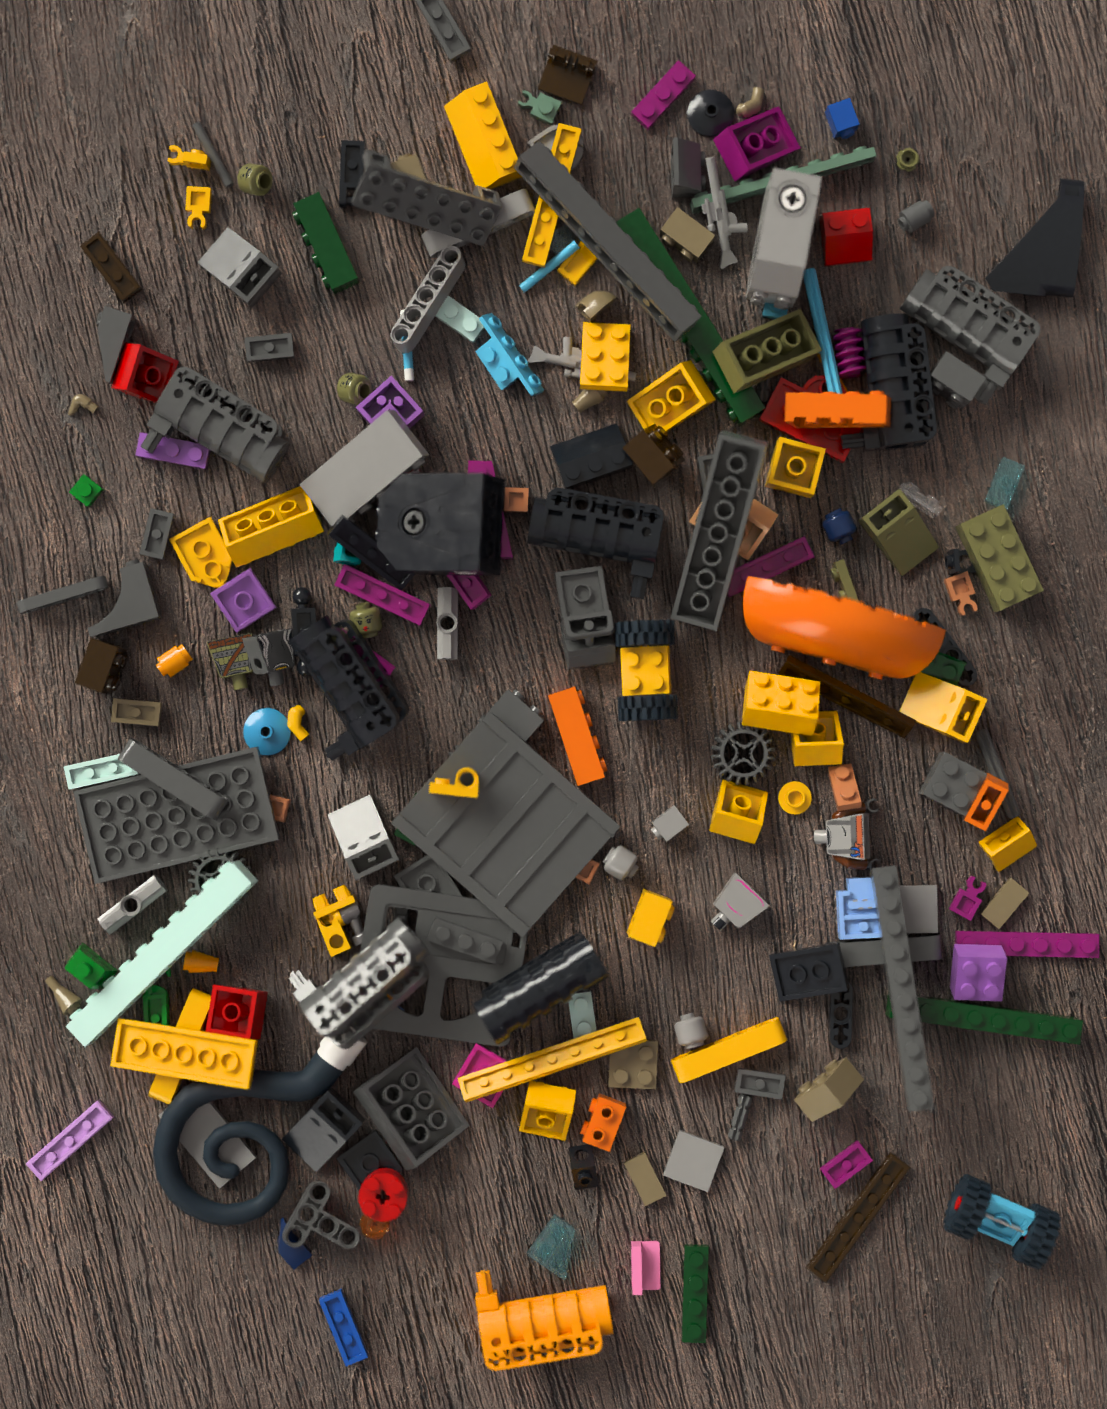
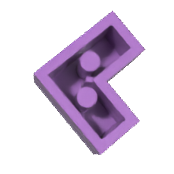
M392 376L356 406L357 411L369 424L373 423L387 410H395L409 429L425 416L423 410Z

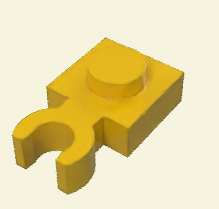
M187 186L185 210L192 212L187 220L190 229H193L195 220H201V228L206 229L207 221L203 215L204 213L211 212L212 189L210 187Z

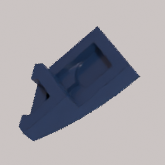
M283 1217L280 1219V1232L277 1241L278 1252L294 1270L312 1256V1251L305 1243L299 1247H291L284 1243L282 1232L288 1221ZM292 1229L288 1234V1239L291 1243L299 1239L295 1229Z

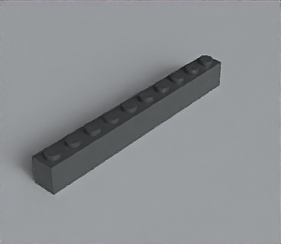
M538 141L518 157L514 169L674 342L678 341L696 325L702 317L698 313L697 308L683 297L681 291L671 284L664 272L658 269L650 261L648 255L634 244L633 239L628 234H625L617 225L615 219L609 216L601 208L600 203L585 191L584 186L573 178L567 167L553 156L548 147Z
M896 865L870 869L906 1107L909 1112L934 1109Z

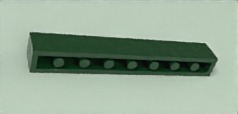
M888 991L885 1015L893 1018ZM916 995L920 1022L1080 1045L1083 1020L1076 1017Z

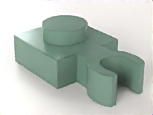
M522 91V95L529 100L526 103L518 100V106L523 109H532L531 117L552 126L561 107V101L541 92L538 98H534L530 92Z

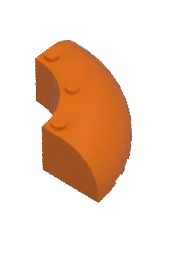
M748 576L743 596L744 618L750 633L755 639L772 646V651L784 654L785 650L822 658L821 663L836 666V663L869 672L868 677L882 680L883 676L902 679L918 674L936 657L944 639L945 629L926 622L915 621L912 617L896 614L893 611L876 607L875 610L871 606L863 605L862 602L844 597L840 599L827 595L824 592L812 589L807 590L790 584L783 585L775 583V581Z

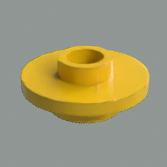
M798 781L786 783L778 794L781 808L785 812L794 815L805 812L812 800L809 788Z

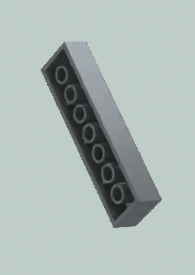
M725 430L719 433L671 619L717 631L769 442Z

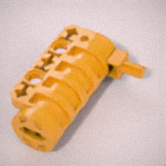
M490 1270L476 1272L479 1292L476 1293L475 1299L484 1361L486 1366L493 1371L593 1355L601 1350L602 1336L614 1334L606 1285L499 1303L497 1289L493 1290ZM564 1340H571V1342H569V1343H566V1342H563V1341H564ZM574 1347V1349L570 1352H564L562 1350ZM526 1355V1357L523 1360H517L514 1358Z

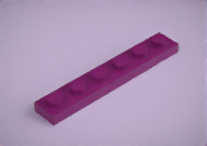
M955 930V944L1002 945L1006 956L1099 958V934Z

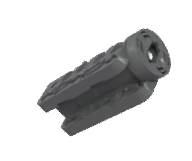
M953 266L943 267L937 275L926 268L899 308L988 367L983 375L986 377V380L974 396L977 402L984 405L987 404L995 390L999 391L1004 386L1040 333V326L1036 320ZM964 285H971L974 288V292L966 288ZM1004 311L1012 312L1014 314V319L1006 313H1004Z
M180 367L175 371L159 397L154 414L147 423L151 430L140 446L153 454L163 436L169 439L174 429L248 474L266 483L282 463L288 451L289 442L283 439V430L274 419L191 368ZM187 381H195V387ZM212 390L211 395L208 396V397H205V396H206V393H207L208 391ZM223 399L227 404L234 405L236 412L227 406L224 407L222 404ZM249 415H253L252 420L246 422V418ZM263 423L265 427L273 431L271 433L265 432L262 428Z
M397 917L389 924L387 930L378 938H373L368 943L369 946L360 954L356 953L350 959L351 962L343 969H338L332 974V978L324 985L318 986L310 979L307 980L300 970L290 973L291 977L289 980L296 988L293 994L299 1001V1005L320 1034L330 1038L341 1049L352 1047L425 983L429 977L428 967L422 960L430 954V951L400 917ZM416 969H418L420 973L417 977L415 976L414 972ZM406 977L411 981L410 984L405 980ZM399 983H403V991L399 994H394V987ZM389 994L393 999L389 1000V997L386 995ZM379 1001H382L383 1007L381 1009L378 1008ZM370 1009L375 1014L374 1016L368 1012ZM366 1015L367 1022L365 1025L358 1027L357 1021L359 1017ZM343 1033L346 1034V1040L342 1041L341 1036Z

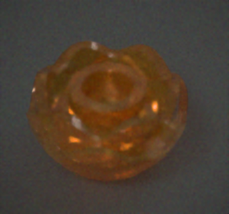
M364 1214L359 1223L363 1235L373 1239L382 1238L390 1227L389 1221H375Z

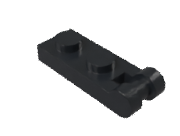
M341 140L339 208L353 206V196H347V190H357L364 174L365 166L362 157L366 150L365 141Z

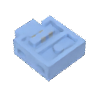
M871 877L846 878L847 890H836L838 938L840 940L880 938Z

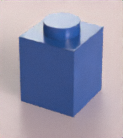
M847 98L827 106L825 115L834 139L838 137L846 139L853 136L860 124L851 99Z

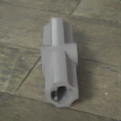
M453 587L438 588L437 659L458 660V591ZM452 618L454 620L453 628L450 630L443 629L441 626L443 619Z
M155 874L101 915L98 921L102 928L111 935L168 890L162 880ZM130 898L135 899L138 903L136 911L128 908L127 903Z

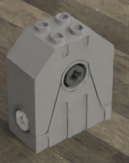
M773 168L763 195L747 281L745 299L751 300L752 304L764 305L765 303L774 304L775 308L786 310L788 307H793L798 298L822 177Z

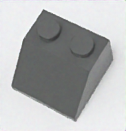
M673 137L670 151L672 198L694 197V195L701 193V190H704L706 185L705 175H701V166H705V152H700L699 143Z

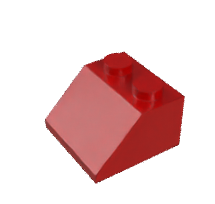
M870 207L822 213L819 223L825 266L872 261L873 228Z
M125 343L111 388L130 396L157 403L163 390L175 373L179 361L143 345Z
M214 984L205 1032L254 1040L261 1039L268 992Z

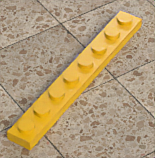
M636 1017L459 1077L458 1082L463 1099L467 1103L647 1042L640 1019Z

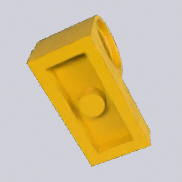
M463 767L456 774L455 784H450V779L435 778V782L430 781L429 793L477 798L478 774L473 768ZM467 772L471 773L474 776L473 783L463 785L460 781L461 775Z

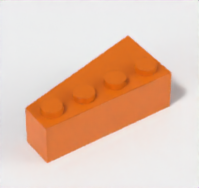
M848 391L846 394H837L836 392L786 393L785 422L794 428L890 427L891 398L888 395H884V391H870V394H860L857 391Z

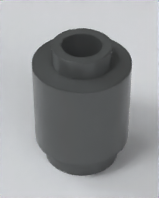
M927 200L918 201L899 212L898 224L903 231L907 230L909 233H912L931 221V218L935 216L934 210Z

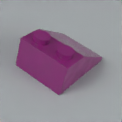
M779 106L729 126L713 139L735 182L758 172L801 148Z

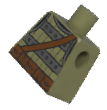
M253 633L207 642L220 678L232 677L234 691L248 688L246 674L254 673L242 638L254 636L255 634Z

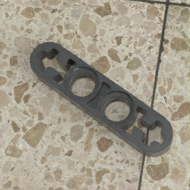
M99 576L17 602L20 614H26L106 590L109 586L106 576Z

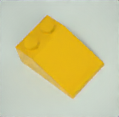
M692 360L675 366L627 400V403L643 429L656 424L657 427L661 426L668 432L716 401Z

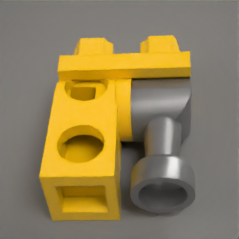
M345 884L333 889L338 900L336 903L330 905L325 893L312 898L316 910L313 914L331 957L353 947L343 927L347 924H350L355 933V936L352 937L355 946L362 943L364 928L360 919L361 909L355 894L351 895L350 890Z

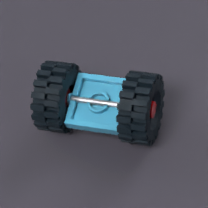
M964 1174L959 1179V1184H956L955 1190L951 1194V1199L948 1201V1208L945 1211L946 1217L943 1222L945 1223L943 1226L945 1231L966 1240L972 1239L974 1234L976 1235L979 1231L1013 1246L1012 1258L1034 1269H1041L1043 1264H1046L1048 1261V1256H1051L1052 1248H1055V1241L1059 1236L1058 1230L1061 1226L1059 1223L1061 1221L1060 1214L1037 1203H1033L1028 1208L1020 1206L990 1193L992 1191L990 1183L969 1174Z

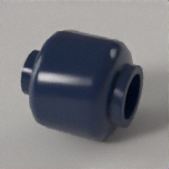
M840 508L824 516L825 520L822 522V527L830 542L835 543L839 541L840 545L853 540L852 534L857 531V526L849 511H843Z

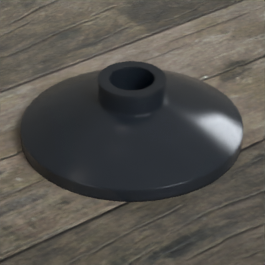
M701 91L692 98L688 105V122L692 129L702 136H718L723 130L731 126L733 122V104L720 91ZM713 107L716 112L709 114L707 109Z

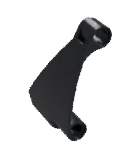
M1060 178L1057 200L985 277L992 291L1046 297L1047 295L1073 297L1082 235L1084 208L1083 180Z

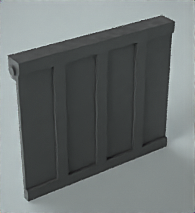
M488 711L486 715L483 714L479 718V723L391 823L523 938L603 845L617 834L620 826L493 713ZM463 767L473 768L478 774L477 798L429 793L430 781L435 782V778L450 779V784H455L456 774ZM468 772L461 775L460 781L463 785H470L474 781V776Z

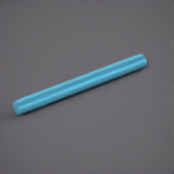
M815 268L805 269L803 279L816 338L822 349L820 357L828 392L843 394Z

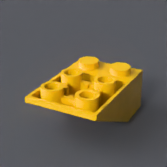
M919 672L914 676L899 712L915 719L916 723L961 743H968L987 699L961 687Z

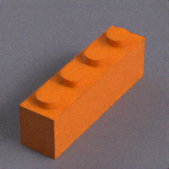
M572 687L548 695L577 786L604 778L603 772L608 770L604 758L599 759L596 752L597 749H600L596 735L591 736L589 727L593 726L589 713L584 714L581 706L585 704L582 691H576V688Z

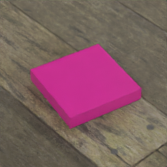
M475 1043L452 1085L460 1089L459 1077L504 1063L508 1060ZM503 1090L477 1100L493 1108Z

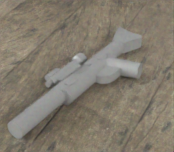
M715 157L706 158L713 202L705 198V203L701 205L703 214H707V227L710 232L716 230L713 222L716 221L721 246L719 268L724 269L726 266L738 262L730 250L728 236L731 233H746L748 226L747 223H738L735 214L728 212L724 189H720Z
M563 337V353H561V356L545 353L535 345L528 363L546 362L574 368V372L566 369L564 376L580 379L582 350L572 347V337ZM628 371V381L635 382L637 373Z

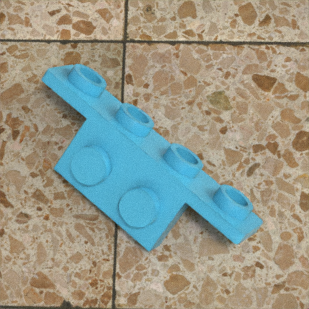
M492 313L482 315L479 320L491 336V339L475 352L501 390H504L520 379L531 396L541 394L544 391V388L541 386V380L537 375L533 374L528 366L527 359L518 352L514 340L506 334L499 318Z

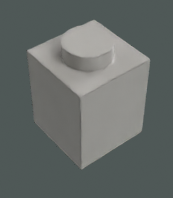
M673 805L651 822L654 826L651 831L658 840L663 838L667 842L687 827L689 823L676 806Z

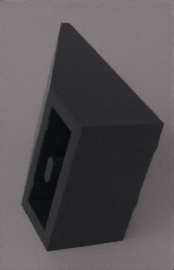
M330 1087L281 1140L317 1172L364 1123L365 1118Z

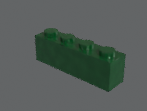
M317 192L293 203L296 211L292 212L297 225L302 224L306 231L302 233L307 247L312 245L315 254L311 256L316 267H322L325 273L321 278L326 289L331 288L333 293L337 294L359 284L358 277L320 193Z

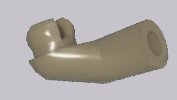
M754 87L751 100L744 104L740 103L737 106V115L749 118L757 114L761 110L765 90Z

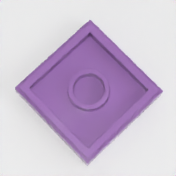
M251 567L210 593L236 633L277 608Z

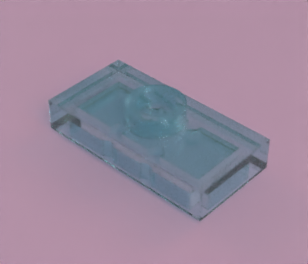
M1002 457L984 501L997 507L1004 504L1007 510L1025 465Z

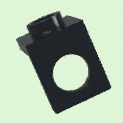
M955 548L947 551L945 567L949 569V575L961 574L966 571L968 573H976L972 563L967 569L960 567L959 557L961 555L969 556L966 550Z
M586 1144L569 1147L575 1190L598 1187L592 1145ZM580 1151L588 1153V1157L585 1160H577L575 1155Z

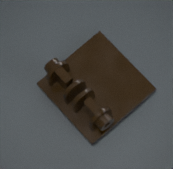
M553 45L550 48L549 58L538 90L582 105L598 60Z

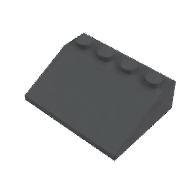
M417 1047L353 1091L406 1170L418 1167L470 1126Z

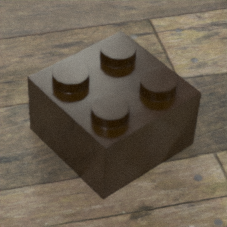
M656 424L643 429L623 447L624 451L653 485L664 479L685 461L682 457V450L676 444L672 445L667 439V432L661 426L657 427Z
M90 638L74 683L100 693L112 694V691H116L120 683V678L118 677L120 669H124L127 664V650Z

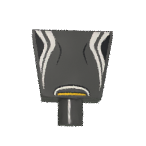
M292 628L242 638L253 672L255 674L268 673L270 686L284 684L282 670L292 668L295 665L294 650L288 640L293 638Z

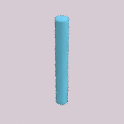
M575 241L570 243L549 260L545 268L541 267L519 285L524 293L580 247Z

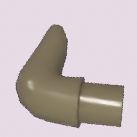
M77 394L72 399L68 415L75 414L80 406L94 414L99 406L86 395Z

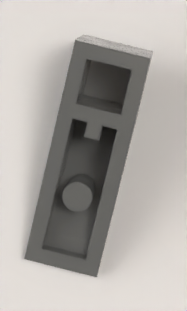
M105 306L103 312L100 311L96 324L98 325L105 381L112 385L124 345L129 343L137 319L132 314Z

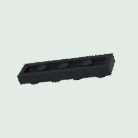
M343 514L328 530L327 533L332 539L399 590H402L415 575L397 571L378 549L377 541Z

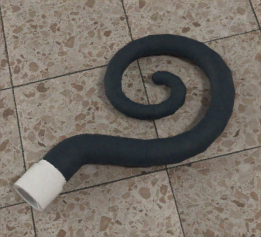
M345 1033L341 1035L342 1041L346 1040ZM324 1037L319 1043V1049L302 1071L279 1072L253 1069L251 1089L194 1081L183 1087L163 1112L156 1130L153 1148L157 1180L168 1199L185 1214L202 1222L221 1226L245 1224L264 1216L278 1203L288 1183L290 1169L288 1154L278 1135L264 1125L242 1121L230 1122L216 1128L204 1141L203 1160L208 1169L221 1178L233 1179L240 1173L238 1165L225 1163L218 1156L219 1147L223 1142L231 1138L245 1137L256 1140L265 1147L270 1156V1180L264 1190L257 1197L250 1200L223 1204L210 1201L199 1195L184 1179L180 1170L177 1151L180 1135L186 1121L197 1108L216 1099L238 1096L296 1102L314 1099L324 1094L334 1085L345 1068L351 1066L367 1044V1040L362 1037L349 1049H341L330 1038Z

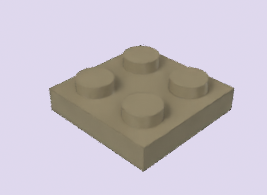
M647 1040V1042L611 1053L609 1057L608 1087L656 1089L658 1040Z

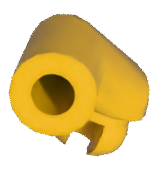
M296 705L288 712L287 726L301 742L309 733L301 725L305 709L301 705Z

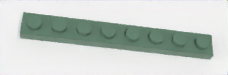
M861 146L854 149L853 153L850 154L837 153L832 155L829 160L821 161V159H816L807 163L808 166L799 168L796 165L785 170L824 177L873 163L876 158V152L874 147L867 148L866 146ZM771 173L763 175L762 179L753 181L752 178L743 180L739 183L740 185L735 187L730 185L720 187V189H724L726 204L764 194ZM705 191L694 195L690 203L693 214L703 211L701 204L705 203V198L713 202L711 193L708 194Z

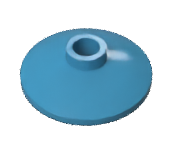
M263 708L253 712L246 720L243 729L246 744L249 748L259 747L261 755L279 753L287 746L290 740L291 730L287 726L288 719L278 710ZM264 727H268L270 729V734L268 736H264L262 734V729Z

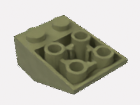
M900 488L858 520L901 576L905 575L939 548L917 510Z

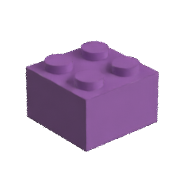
M954 944L950 977V989L954 1000L1002 1001L1007 957L1002 945Z

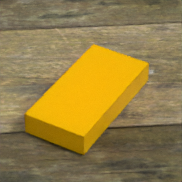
M582 241L578 244L580 248L569 256L557 269V272L574 286L579 283L598 260Z

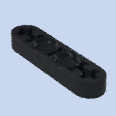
M920 608L912 614V618L915 621L919 620V613L921 615L927 614V623L932 625L934 623L937 627L945 629L933 612L927 608ZM945 631L939 652L946 654L947 651L954 650L958 655V660L967 663L964 671L971 672L969 675L970 681L960 679L959 685L970 686L977 680V671L949 633Z

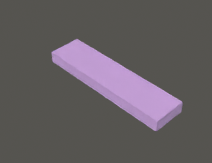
M98 1099L32 1157L26 1165L40 1181L44 1180L114 1118L113 1114Z

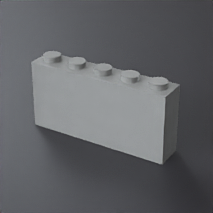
M387 410L299 485L331 527L342 514L354 523L353 518L359 513L363 515L372 508L371 503L376 499L379 500L380 496L401 474H407L412 469L416 471L426 463L424 459L429 454L395 410Z

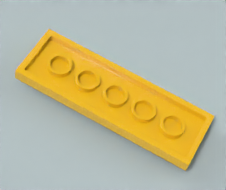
M118 1018L111 1066L251 1089L258 1040Z

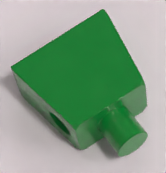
M84 943L79 946L65 966V969L91 990L104 989L102 984L118 971Z

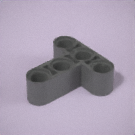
M313 1181L305 1189L284 1227L282 1239L288 1246L299 1247L305 1242L312 1230L341 1247L351 1249L359 1243L360 1235L354 1227L322 1210L329 1199L330 1189L324 1182ZM317 1185H320L324 1191L323 1196L319 1199H315L312 1195V1190ZM305 1207H309L312 1211V1215L307 1221H303L300 1217V1212ZM325 1219H330L332 1222V1229L328 1232H323L321 1229V1223ZM292 1229H297L300 1237L296 1242L291 1243L288 1239V1234ZM350 1230L353 1234V1239L350 1243L344 1244L342 1234Z

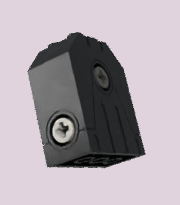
M485 473L401 474L379 498V505L377 507L378 527L375 533L378 549L397 571L417 575L500 576L505 479Z

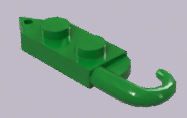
M170 968L166 971L168 977L171 976ZM152 985L144 993V1022L170 1026L169 994L164 987Z

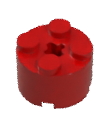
M379 1168L365 1178L359 1191V1204L363 1214L379 1222H386L397 1218L405 1208L409 1188L405 1179L394 1169ZM382 1190H385L386 1195H388L386 1199H382L381 1195H379Z

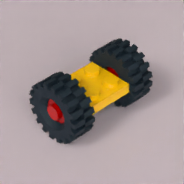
M637 620L614 623L615 647H620L622 696H624L618 697L619 721L678 719V697L675 694L670 695L669 645H675L674 620Z

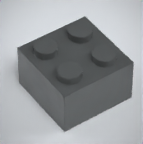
M947 351L938 359L930 371L933 395L938 396L939 394L954 409L960 408L962 410L969 404L986 380L985 376Z
M939 752L918 794L960 816H966L987 773L946 752Z

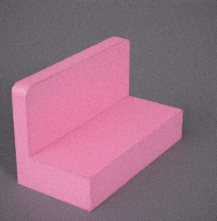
M631 1241L633 1295H642V1290H659L661 1288L659 1241Z

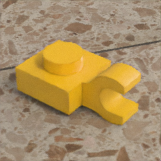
M176 145L169 146L171 152L178 153L176 158H168L169 164L210 170L211 160L204 151L193 149L191 152L184 151L183 153L180 147Z

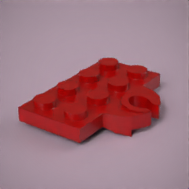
M825 375L814 376L803 387L781 377L759 421L802 443L825 448L827 456L844 463L850 449H842L841 435L859 433L861 428H794L785 422L786 393H822V385L826 383ZM841 384L843 394H846L847 391H845L843 385Z

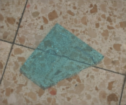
M554 1214L527 1251V1255L565 1280L567 1278L568 1260L571 1256V1243L575 1233L574 1227Z

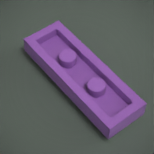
M140 432L136 450L137 457L207 470L210 450L201 444L163 437L153 454L140 447L147 436V433Z

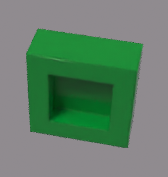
M83 474L69 493L90 508L104 489Z

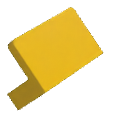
M1019 817L1013 818L978 842L982 850L992 860L998 872L1037 847L1031 830Z

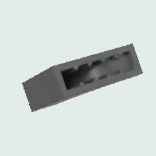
M133 560L125 563L126 567L120 568L122 582L119 599L107 617L87 628L90 637H101L163 618L146 563Z

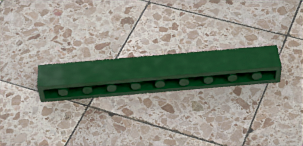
M637 208L618 220L617 225L622 231L633 239L634 244L648 255L650 261L664 272L671 284L681 291L683 297L690 304L694 305L702 316L696 325L680 338V341L683 344L685 342L691 349L689 354L695 363H700L703 368L701 373L708 384L712 382L716 389L714 394L720 403L724 402L729 409L726 413L732 423L737 422L740 427L765 410V406L752 386L735 394L733 393L712 352L723 340L641 209Z

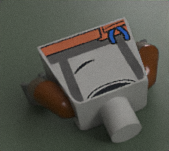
M875 798L868 799L864 803L862 802L861 808L837 810L833 813L831 820H826V830L814 831L815 844H827V854L833 855L835 861L848 869L865 870L867 868L870 870L873 869L871 864L874 861L881 862L878 858L870 857L869 813H875L879 809L872 810L869 804L870 802L877 801Z

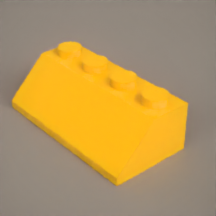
M487 81L464 90L444 106L475 186L478 185L491 190L522 177L514 169L518 157Z
M301 486L218 520L225 547L236 568L324 532L314 503Z

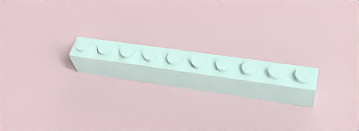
M239 860L232 863L230 861L226 862L218 870L220 874L215 879L212 877L202 886L204 890L198 896L194 894L186 901L187 907L182 912L178 910L168 919L171 923L165 929L161 927L152 935L153 941L149 944H143L135 952L137 956L132 961L129 959L119 967L121 972L116 977L111 976L102 984L104 989L99 994L95 992L86 1000L88 1005L83 1010L79 1008L69 1017L71 1021L66 1027L84 1047L93 1044L258 882Z

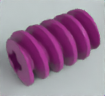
M848 327L834 330L833 332L837 334L833 336V341L838 343L834 346V350L840 352L835 355V359L841 361L837 364V369L842 371L838 373L839 378L853 379L863 376L860 372L866 370V366H862L859 363L864 361L865 357L858 356V353L864 351V347L857 346L858 343L863 341V338L856 337V334L862 332L861 328Z

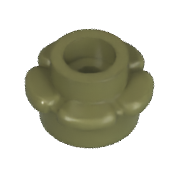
M911 148L899 151L896 156L898 160L897 166L901 170L913 171L916 168V164L919 163V155Z

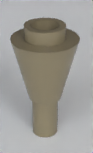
M52 975L45 980V983L54 992L63 1015L70 1014L71 1016L77 1009L82 1007L80 1004L83 999L64 986H61Z

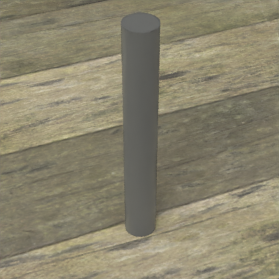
M201 122L194 123L192 127L226 188L233 186L234 182Z

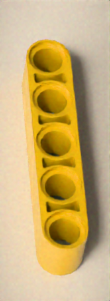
M193 988L187 998L176 1027L203 1031L208 1018L211 995ZM156 1074L148 1096L169 1105L175 1098L183 1078Z
M779 1017L681 1054L671 1059V1063L679 1083H684L778 1046L788 1039Z

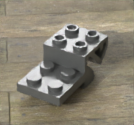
M602 566L555 572L554 577L562 620L560 629L567 670L614 664L616 661L615 644L611 636L614 632L611 610H609Z

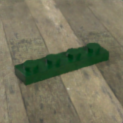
M684 1244L681 1340L686 1343H706L708 1245Z

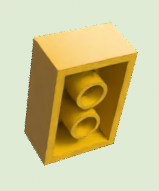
M749 671L744 692L742 725L813 736L818 721L820 681Z

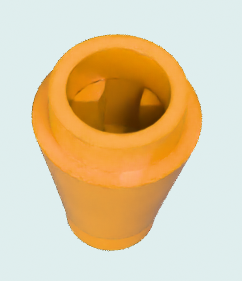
M192 949V952L187 951L185 953L183 970L189 971L188 973L217 972L219 958Z

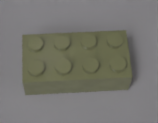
M798 309L724 340L712 352L735 394L811 361L822 349L802 310Z
M1004 504L955 527L994 612L1001 611L1044 591Z

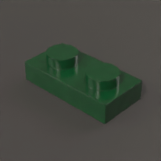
M938 652L933 661L921 672L957 686L967 663Z

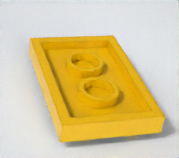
M583 322L580 389L627 392L630 324Z

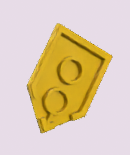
M211 517L169 539L191 581L214 588H219L226 583L232 559Z

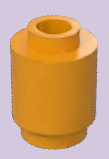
M183 644L178 647L174 646L157 658L159 663L156 666L163 676L168 674L171 678L189 666V662L193 659Z

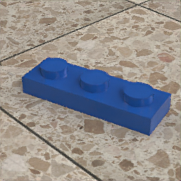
M342 1288L320 1297V1305L345 1366L368 1358L369 1354Z

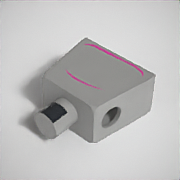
M734 873L713 903L720 912L711 922L720 931L730 921L737 928H740L768 908L769 905L737 873Z

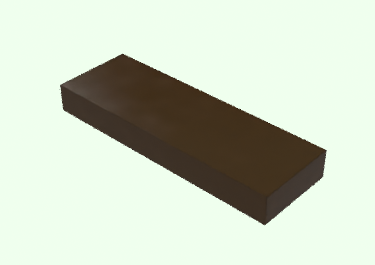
M99 232L80 245L123 303L143 290Z

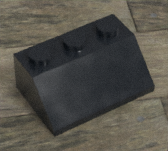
M617 423L550 446L565 489L571 490L631 469L633 466L631 458L623 449L626 443Z

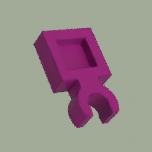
M970 876L967 879L966 891L959 888L948 908L969 921L972 920L982 902L981 899L976 897L977 894L983 892L986 888L985 882H981L978 888H974V876Z

